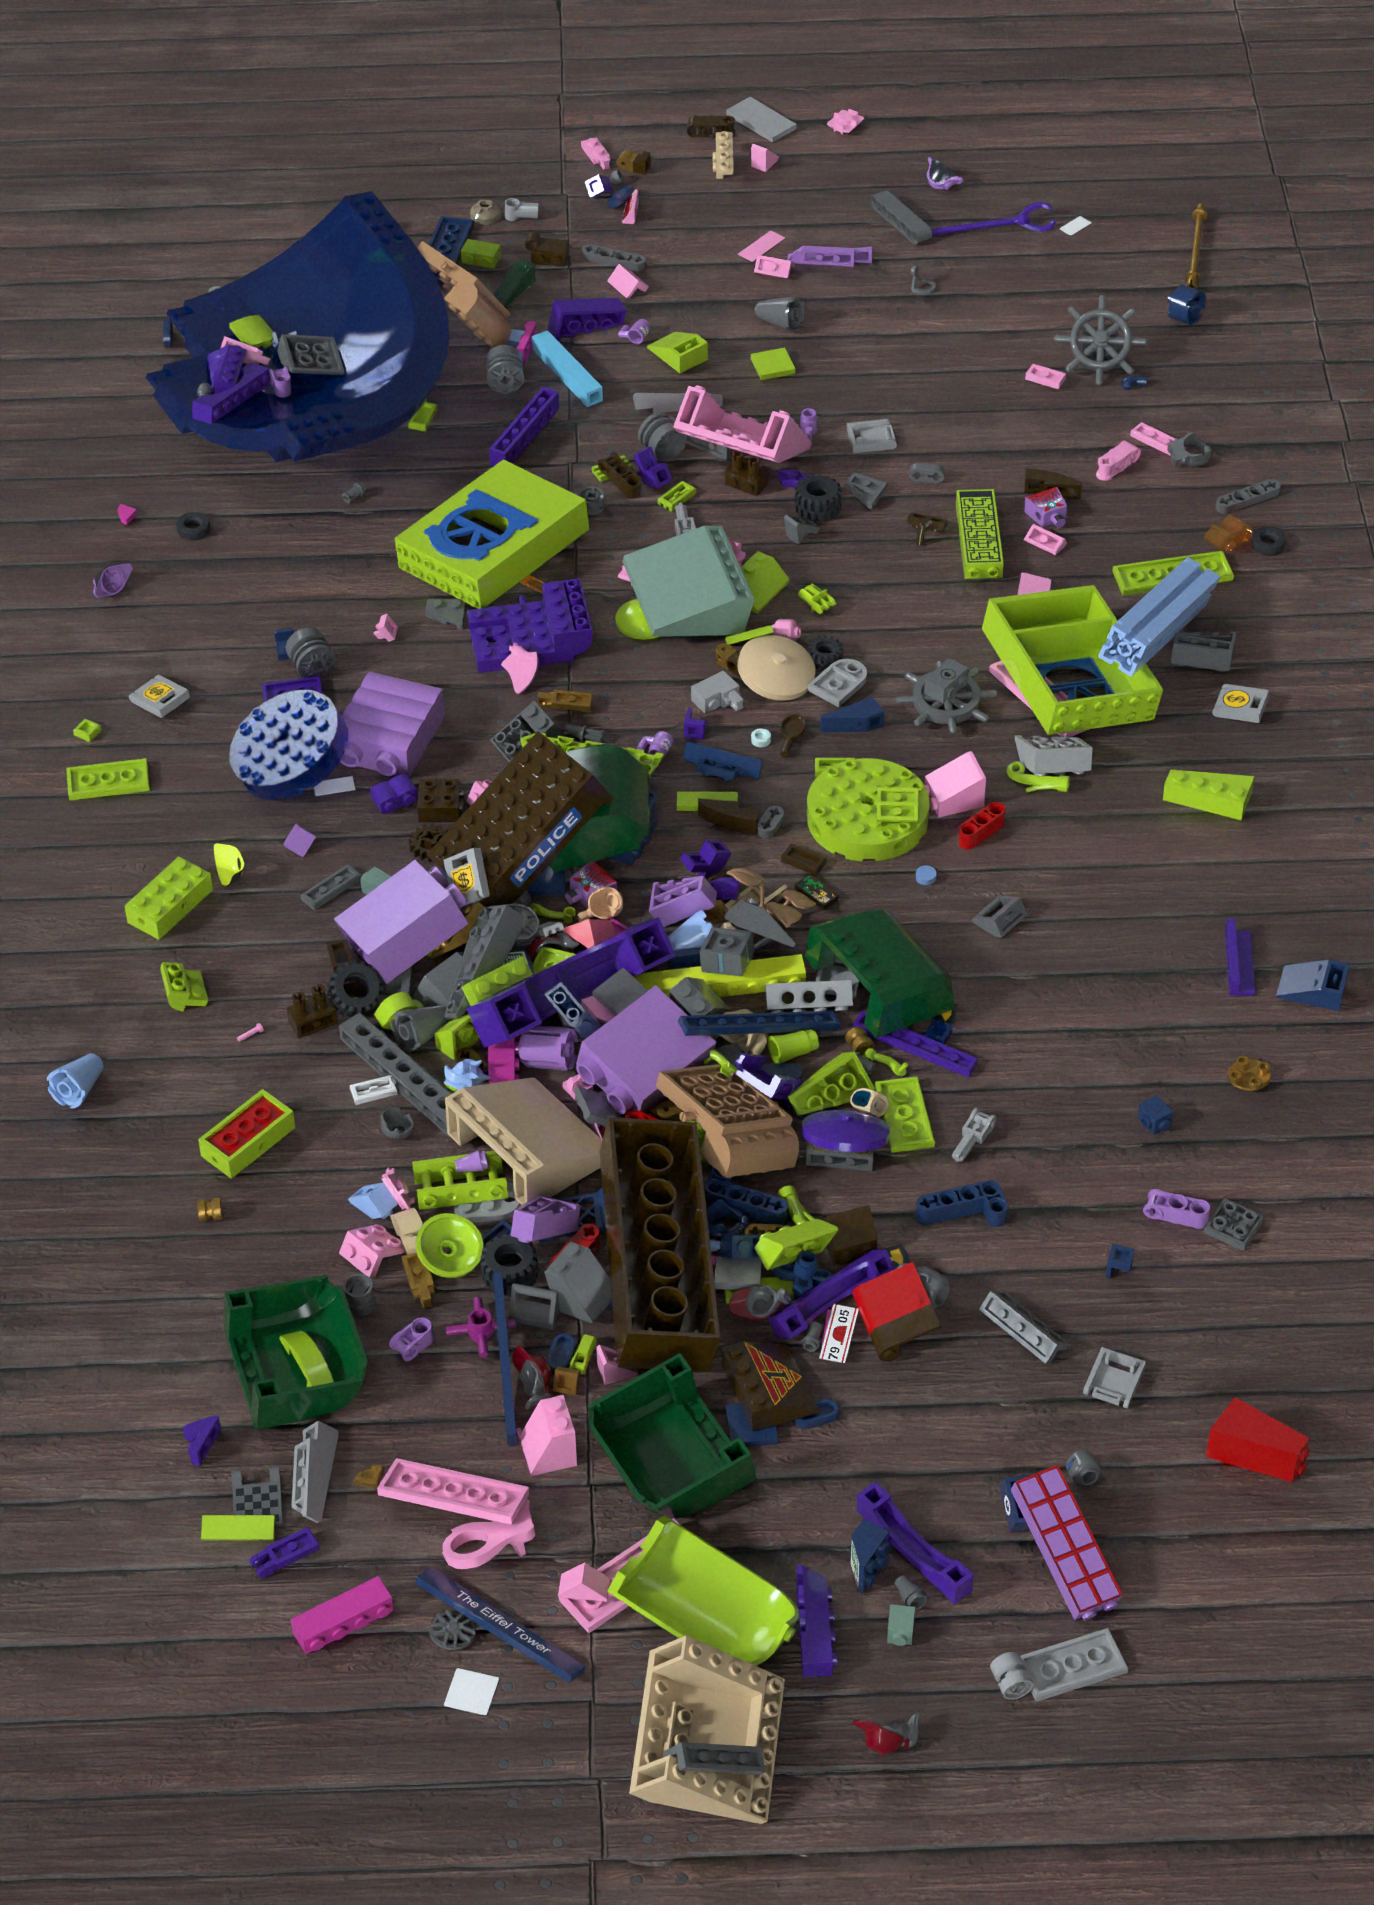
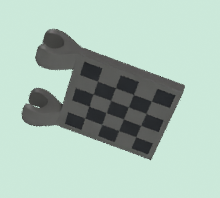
M279 1466L269 1467L270 1482L242 1485L240 1469L232 1470L234 1515H274L275 1526H283Z

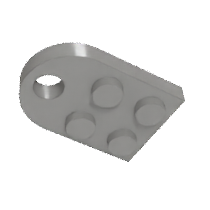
M853 659L835 661L808 684V691L840 707L866 683V667Z
M507 1182L508 1198H514V1186L512 1183ZM505 1199L454 1205V1212L472 1223L502 1221L513 1217L514 1210L520 1207L521 1204L516 1200L506 1202Z

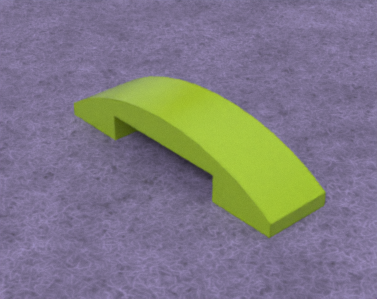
M298 1331L280 1336V1341L288 1355L293 1354L306 1377L307 1387L334 1382L321 1352L305 1332Z

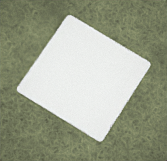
M457 1668L444 1706L487 1715L499 1678Z

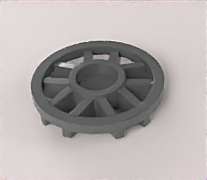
M448 1609L444 1613H438L432 1620L429 1633L433 1642L439 1647L448 1650H459L472 1643L475 1638L476 1628L471 1619L460 1612L449 1611ZM445 1637L444 1642L440 1641L438 1638ZM457 1639L462 1640L464 1642L457 1644ZM448 1640H454V1645L447 1644Z

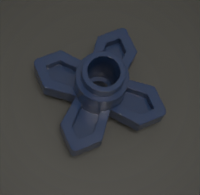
M809 1251L801 1252L797 1256L795 1263H788L773 1268L772 1271L780 1280L794 1281L792 1291L798 1297L813 1289V1285L818 1286L834 1275L828 1269L817 1268V1257Z

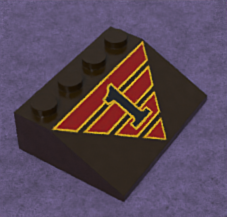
M741 1341L721 1347L722 1367L742 1406L752 1431L819 1413V1408L787 1344Z

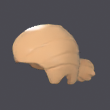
M613 887L597 889L589 897V908L577 914L578 921L582 922L594 916L600 919L616 917L623 908L621 893Z

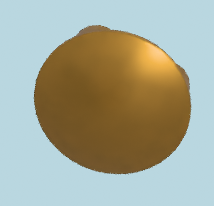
M1239 1056L1237 1061L1229 1067L1227 1076L1230 1083L1238 1089L1245 1091L1259 1090L1267 1086L1271 1080L1270 1064L1256 1059H1249L1247 1056Z

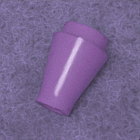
M477 1150L455 1160L458 1173L478 1172L489 1168L486 1151L480 1152V1150Z

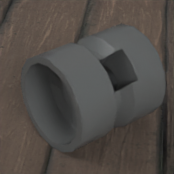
M353 1274L346 1278L343 1289L351 1314L354 1316L370 1314L375 1308L372 1279L365 1274Z

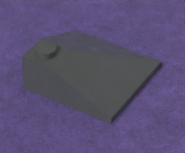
M281 335L277 352L281 364L285 367L287 366L291 373L344 375V368L334 337Z
M748 898L747 901L741 899L724 916L726 920L738 927L794 947L796 944L770 914L759 906L760 902Z

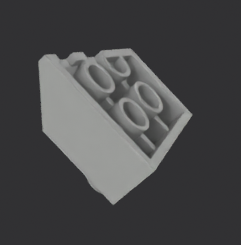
M1015 735L1020 762L1033 772L1034 775L1045 776L1046 773L1064 775L1065 772L1083 774L1084 771H1091L1092 747L1079 737L1054 736L1049 740L1041 736H1033V739H1024L1022 735Z

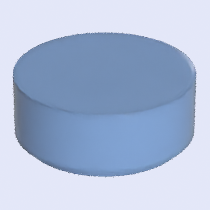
M926 865L919 867L916 870V881L921 885L933 884L936 881V870Z

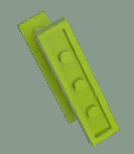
M487 1151L489 1168L484 1169V1171L461 1173L457 1172L455 1160L469 1154L413 1161L415 1185L422 1184L423 1189H417L419 1210L508 1198L506 1177L498 1178V1173H503L502 1158L495 1151ZM489 1175L490 1180L476 1181V1176ZM467 1178V1183L454 1184V1179ZM432 1182H445V1186L432 1187L431 1185Z

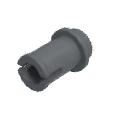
M361 482L354 483L352 488L342 493V497H345L343 500L348 504L357 497L363 496L366 488Z
M857 1052V1057L867 1075L870 1076L875 1070L876 1063L871 1062L861 1056L860 1052Z
M818 1322L809 1323L806 1336L802 1339L803 1348L808 1352H814L820 1346L819 1338L823 1326Z

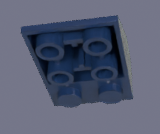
M1328 959L1284 965L1276 998L1339 1011L1350 964Z

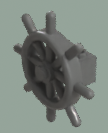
M1105 295L1099 296V309L1087 312L1083 316L1074 306H1069L1068 312L1077 320L1072 328L1071 335H1056L1054 337L1055 342L1070 343L1072 354L1075 357L1066 366V371L1071 372L1079 364L1087 369L1096 371V385L1098 386L1103 384V371L1114 369L1119 365L1128 374H1133L1134 369L1125 361L1131 345H1146L1148 343L1146 338H1132L1127 321L1136 314V309L1131 308L1121 317L1113 311L1106 310ZM1098 319V331L1089 323L1090 321ZM1105 320H1109L1114 324L1105 331ZM1084 327L1087 331L1083 330L1082 336H1078L1080 330ZM1119 328L1123 337H1119V332H1116ZM1118 344L1124 345L1120 353H1118Z
M948 658L944 662L941 660L937 661V668L921 678L911 672L905 674L907 680L915 683L913 695L898 696L896 702L898 704L914 703L915 709L920 714L914 720L915 726L919 727L926 720L938 724H948L949 732L955 734L957 732L956 724L964 722L972 716L983 722L988 721V715L978 710L980 699L995 698L998 693L996 690L980 691L978 684L973 679L979 673L978 668H973L968 672V667ZM962 688H964V689H966L968 692H959V691H960ZM971 699V701L968 704L961 701ZM926 702H934V703L930 706V705H928ZM953 706H956L959 709L953 710Z

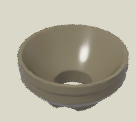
M481 199L470 210V218L475 223L481 225L493 224L501 217L500 207L491 200Z

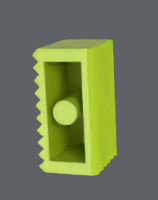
M467 239L461 249L462 263L494 269L501 258V245Z

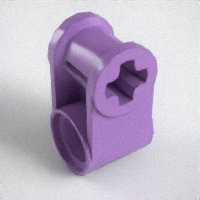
M287 366L279 370L269 369L270 384L274 389L275 395L278 397L290 396L291 381Z
M422 1317L415 1319L392 1337L389 1346L393 1350L399 1351L405 1361L414 1359L417 1354L433 1343L434 1337L431 1322L427 1318Z

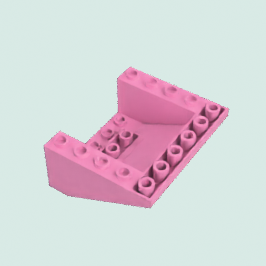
M698 385L695 387L688 386L673 426L678 433L777 463L810 450L812 444L808 435L804 434L803 430L794 422L789 413L781 410L779 413L773 411L769 422H764V424L758 423V420L748 417V419L742 418L740 414L735 412L728 414L720 408L715 399L711 398V394L707 393L704 387Z

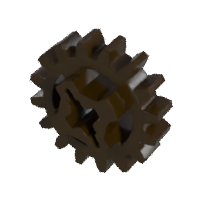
M431 823L430 827L424 824L423 829L417 827L416 833L411 832V838H409L410 852L414 853V857L420 856L421 861L428 858V862H431L432 859L427 854L447 833L448 828L442 830V825L434 827V823Z

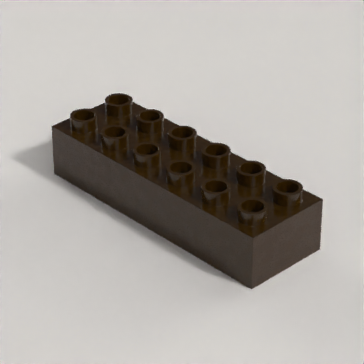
M609 1117L599 1152L618 1367L652 1369L681 1353L692 1371L710 1372L720 1341V1330L697 1123Z

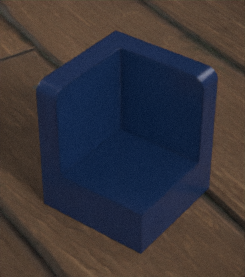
M1112 1244L1107 1262L1106 1277L1110 1278L1113 1268L1129 1272L1133 1265L1135 1249Z

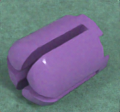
M537 1025L523 1032L518 1045L522 1064L528 1068L572 1070L577 1059V1055H573L574 1042H578L576 1030L565 1027Z

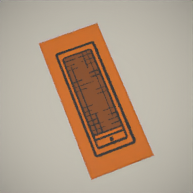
M528 575L520 582L543 593L542 583L545 582Z

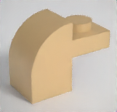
M410 1208L390 1215L396 1235L400 1236L406 1255L417 1253L416 1237L423 1224L416 1209Z

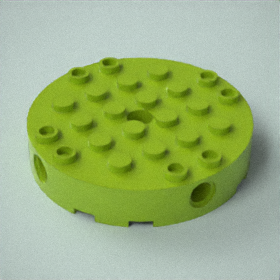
M872 758L846 760L823 771L812 783L807 796V824L814 839L833 854L837 852L845 855V859L863 862V859H875V862L889 860L913 849L919 843V839L923 834L925 835L929 822V794L923 782L913 772L899 764ZM877 787L918 788V822L877 821Z

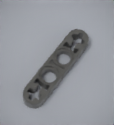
M586 244L582 247V257L588 261L615 267L620 264L633 271H642L646 268V258L639 254L593 244Z
M1269 479L1217 498L1216 510L1219 513L1227 514L1276 497L1280 493L1281 484L1275 479Z

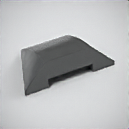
M456 952L427 973L420 982L412 1000L421 1002L424 1007L443 1005L447 1008L464 952Z

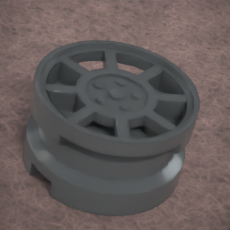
M586 487L579 492V496L586 499L588 515H596L604 511L605 493L602 489Z

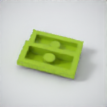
M260 315L244 317L230 323V329L242 343L255 348L263 346L264 349L273 345L272 340L274 338L272 333L274 332Z
M877 787V821L918 822V788Z

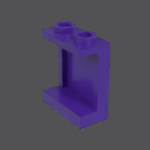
M742 1053L735 1062V1067L738 1070L733 1073L770 1098L789 1100L787 1096L801 1086L803 1082L797 1077L774 1075L773 1077L765 1072L762 1067L767 1057L764 1055Z

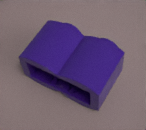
M407 774L398 775L388 782H381L370 788L371 799L381 814L394 812L399 807L411 805L418 800L417 789Z

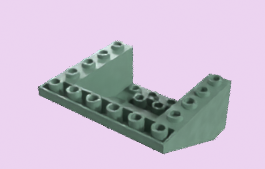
M702 526L624 555L622 562L652 636H733L745 632L754 597L722 526Z

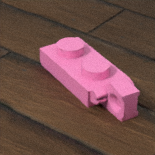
M597 137L581 141L582 149L594 165L600 164L603 170L610 169V155Z
M224 336L221 348L229 344L233 346L238 345L247 349L244 363L256 365L262 363L269 366L271 359L262 356L263 351Z

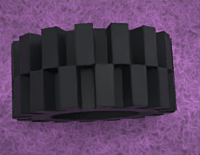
M824 635V638L818 636L817 640L814 638L812 642H809L808 653L812 657L816 669L821 667V670H824V668H828L835 661L843 659V646L839 639L833 640V636L827 638V635Z

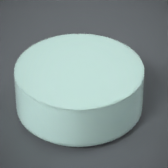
M762 728L754 730L751 734L752 744L756 747L768 746L771 743V733Z

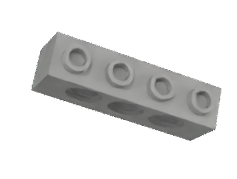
M852 980L765 984L766 1010H771V1013L784 1012V1009H793V1012H805V1008H814V1011H827V1007H835V1011L848 1010V1006H853ZM827 990L835 992L836 999L833 1002L826 1001L824 995ZM806 991H811L815 995L812 1003L804 1001L803 995ZM790 992L793 995L794 999L791 1004H785L782 1001L783 993Z

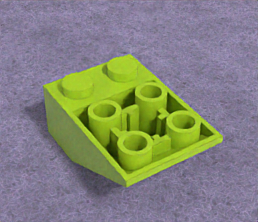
M674 332L647 345L650 351L680 374L708 360V342L698 334Z

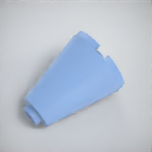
M703 910L697 911L668 936L674 951L702 947L713 927L710 922H705L704 918L707 916Z
M88 1054L53 1070L47 1077V1081L49 1080L50 1084L48 1091L53 1099L63 1106L66 1104L70 1105V1108L80 1106L104 1068L101 1058L95 1054Z

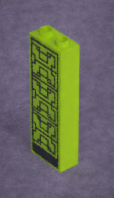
M994 489L956 490V512L964 579L1003 578L1004 563Z

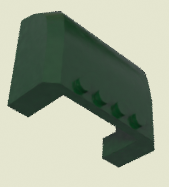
M599 744L565 752L592 773L613 800L609 805L604 802L549 864L552 871L558 872L640 849L641 840L643 837H647L650 831L649 773L630 752L617 745Z
M883 909L859 911L810 927L805 959L818 971L834 965L836 955L866 987L871 995L864 1025L876 1038L954 1010L955 1004L951 977L891 912Z
M327 1275L225 1292L223 1313L225 1337L253 1426L256 1429L304 1421L333 1413L346 1406L356 1396L363 1383L368 1360L344 1291L338 1285H333L328 1280ZM298 1331L305 1332L321 1352L334 1382L307 1387L306 1377L293 1354L288 1355L280 1341V1336Z
M681 1353L588 1405L590 1431L635 1498L655 1514L665 1515L674 1519L687 1517L722 1500L757 1479L751 1453L740 1437L731 1442L698 1395L692 1369Z

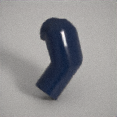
M1125 377L1122 380L1123 389L1130 390L1132 385L1146 386L1147 377Z

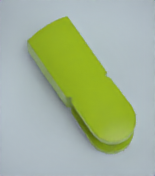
M583 1335L578 1349L571 1360L569 1369L579 1370L582 1375L586 1373L597 1344V1339L594 1336Z

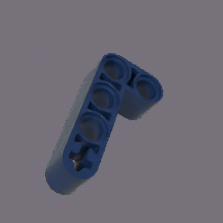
M715 1167L713 1168L705 1183V1202L708 1206L714 1201L722 1199L727 1205L741 1210L750 1220L763 1224H779L783 1226L787 1223L788 1204L784 1199L734 1184L733 1177H724Z
M992 1180L920 1196L916 1201V1220L921 1224L927 1225L983 1212L991 1226L1000 1227L1007 1221L1008 1204L997 1182Z

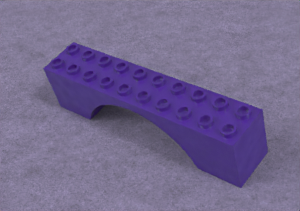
M659 917L617 933L466 1009L483 1046H491L507 1041L541 1024L543 1020L558 1012L544 993L560 981L564 982L580 999H584L592 995L597 987L622 968L632 976H635L675 957L676 954Z

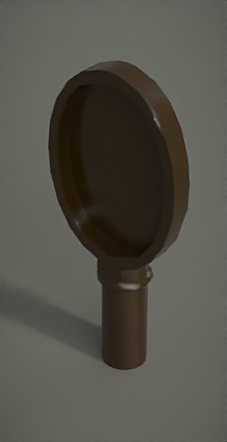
M791 714L784 718L780 724V733L785 739L780 753L782 757H788L793 740L798 739L805 732L806 721L802 715Z

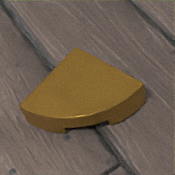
M373 1465L371 1468L359 1472L354 1479V1484L377 1489L384 1472V1465Z

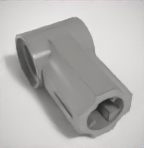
M509 198L505 201V219L509 221H517L519 218L538 219L539 205L538 203H524L516 198Z

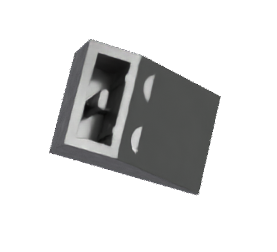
M533 701L491 738L490 741L510 763L522 749L520 738L535 734L538 731L545 733L546 737L558 738V736H564L565 734L545 711Z

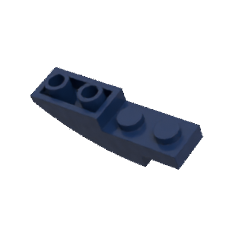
M558 982L544 993L567 1023L573 1026L584 1040L602 1027L593 1012L564 982Z

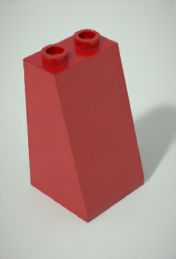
M1235 1397L1210 1428L1206 1457L1293 1482L1296 1476H1301L1307 1467L1305 1460L1310 1453V1449H1308L1310 1438Z

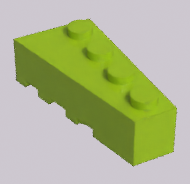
M1170 770L1165 781L1163 800L1242 820L1252 795L1255 776Z

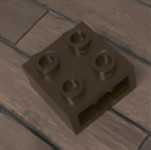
M420 779L417 806L419 822H456L460 818V814L464 813V803L461 802V799H465V788L461 787L460 779Z

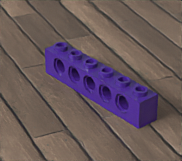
M542 387L490 447L491 467H494L503 459L512 464L517 460L559 410L558 391Z

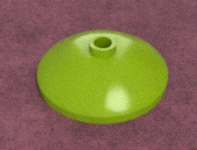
M637 598L624 603L616 612V626L626 636L642 640L659 637L652 636Z
M451 1213L435 1215L429 1218L418 1231L416 1237L417 1255L421 1263L436 1275L446 1278L461 1277L474 1270L481 1260L483 1250L482 1236L477 1227L463 1216ZM444 1249L449 1250V1251H450V1254L444 1253L443 1250H444Z

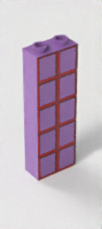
M1053 1466L1016 1481L1011 1488V1492L1074 1620L1080 1618L1088 1620L1094 1617L1099 1610L1110 1611L1116 1608L1123 1595L1059 1466Z

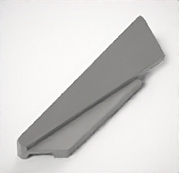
M635 393L633 395L635 410L652 408L654 414L679 411L686 393ZM711 394V398L715 399V402L720 407L723 406L722 395Z
M320 1421L304 1429L303 1442L295 1446L292 1508L303 1514V1517L316 1523L322 1521L339 1435L338 1430Z

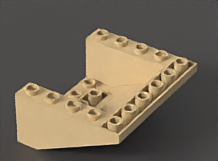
M535 1077L464 1087L445 1098L447 1134L460 1146L480 1136L513 1168L514 1199L521 1205L539 1195L551 1198L601 1168L599 1151L602 1140Z
M687 1635L650 1650L629 1794L652 1803L759 1824L768 1822L785 1679ZM681 1742L761 1747L765 1772L760 1775L679 1771L678 1759L671 1755L663 1757V1752Z

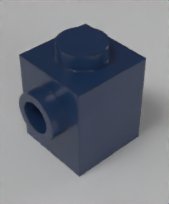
M1157 1095L1139 1104L1138 1119L1143 1127L1148 1129L1153 1135L1160 1131H1165L1171 1126L1173 1111Z

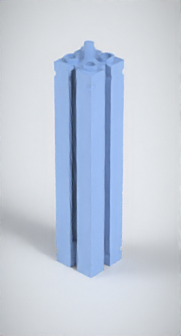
M1187 557L1112 626L1107 636L1109 640L1103 645L1098 657L1111 665L1116 661L1120 664L1118 669L1132 677L1176 633L1183 629L1206 607L1212 595L1210 592L1216 587L1220 576L1208 568L1204 572L1199 569L1201 564Z

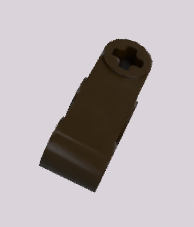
M694 115L688 119L687 134L694 138L716 137L717 132L728 131L732 132L734 137L736 134L734 129L735 118L729 115Z
M612 452L609 457L601 458L597 461L600 471L627 498L635 499L639 497L642 482L640 476L616 452Z

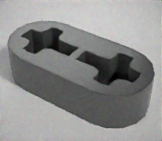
M915 463L910 467L909 471L910 479L915 482L940 483L944 480L945 469L937 464Z
M771 806L765 811L757 824V833L761 838H772L784 821V810L782 807Z

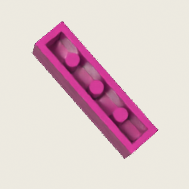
M519 1035L507 1041L488 1046V1076L491 1077L488 1080V1084L519 1079V1074H515V1071H520L519 1058H515V1055H519V1042H515V1039H519Z
M379 1576L290 1619L292 1632L305 1654L318 1651L324 1645L334 1640H340L346 1634L356 1629H362L368 1623L378 1618L386 1617L393 1611L392 1597Z

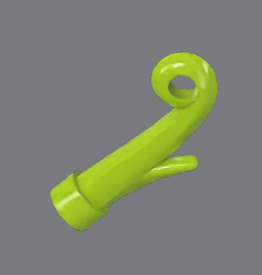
M1018 761L1010 763L1007 767V774L1012 780L1031 785L1026 788V792L1056 789L1060 792H1068L1070 776L1060 775L1059 777L1023 774L1025 766Z
M785 1186L778 1191V1196L787 1202L788 1212L795 1225L806 1219L808 1221L815 1219L799 1202L794 1186Z

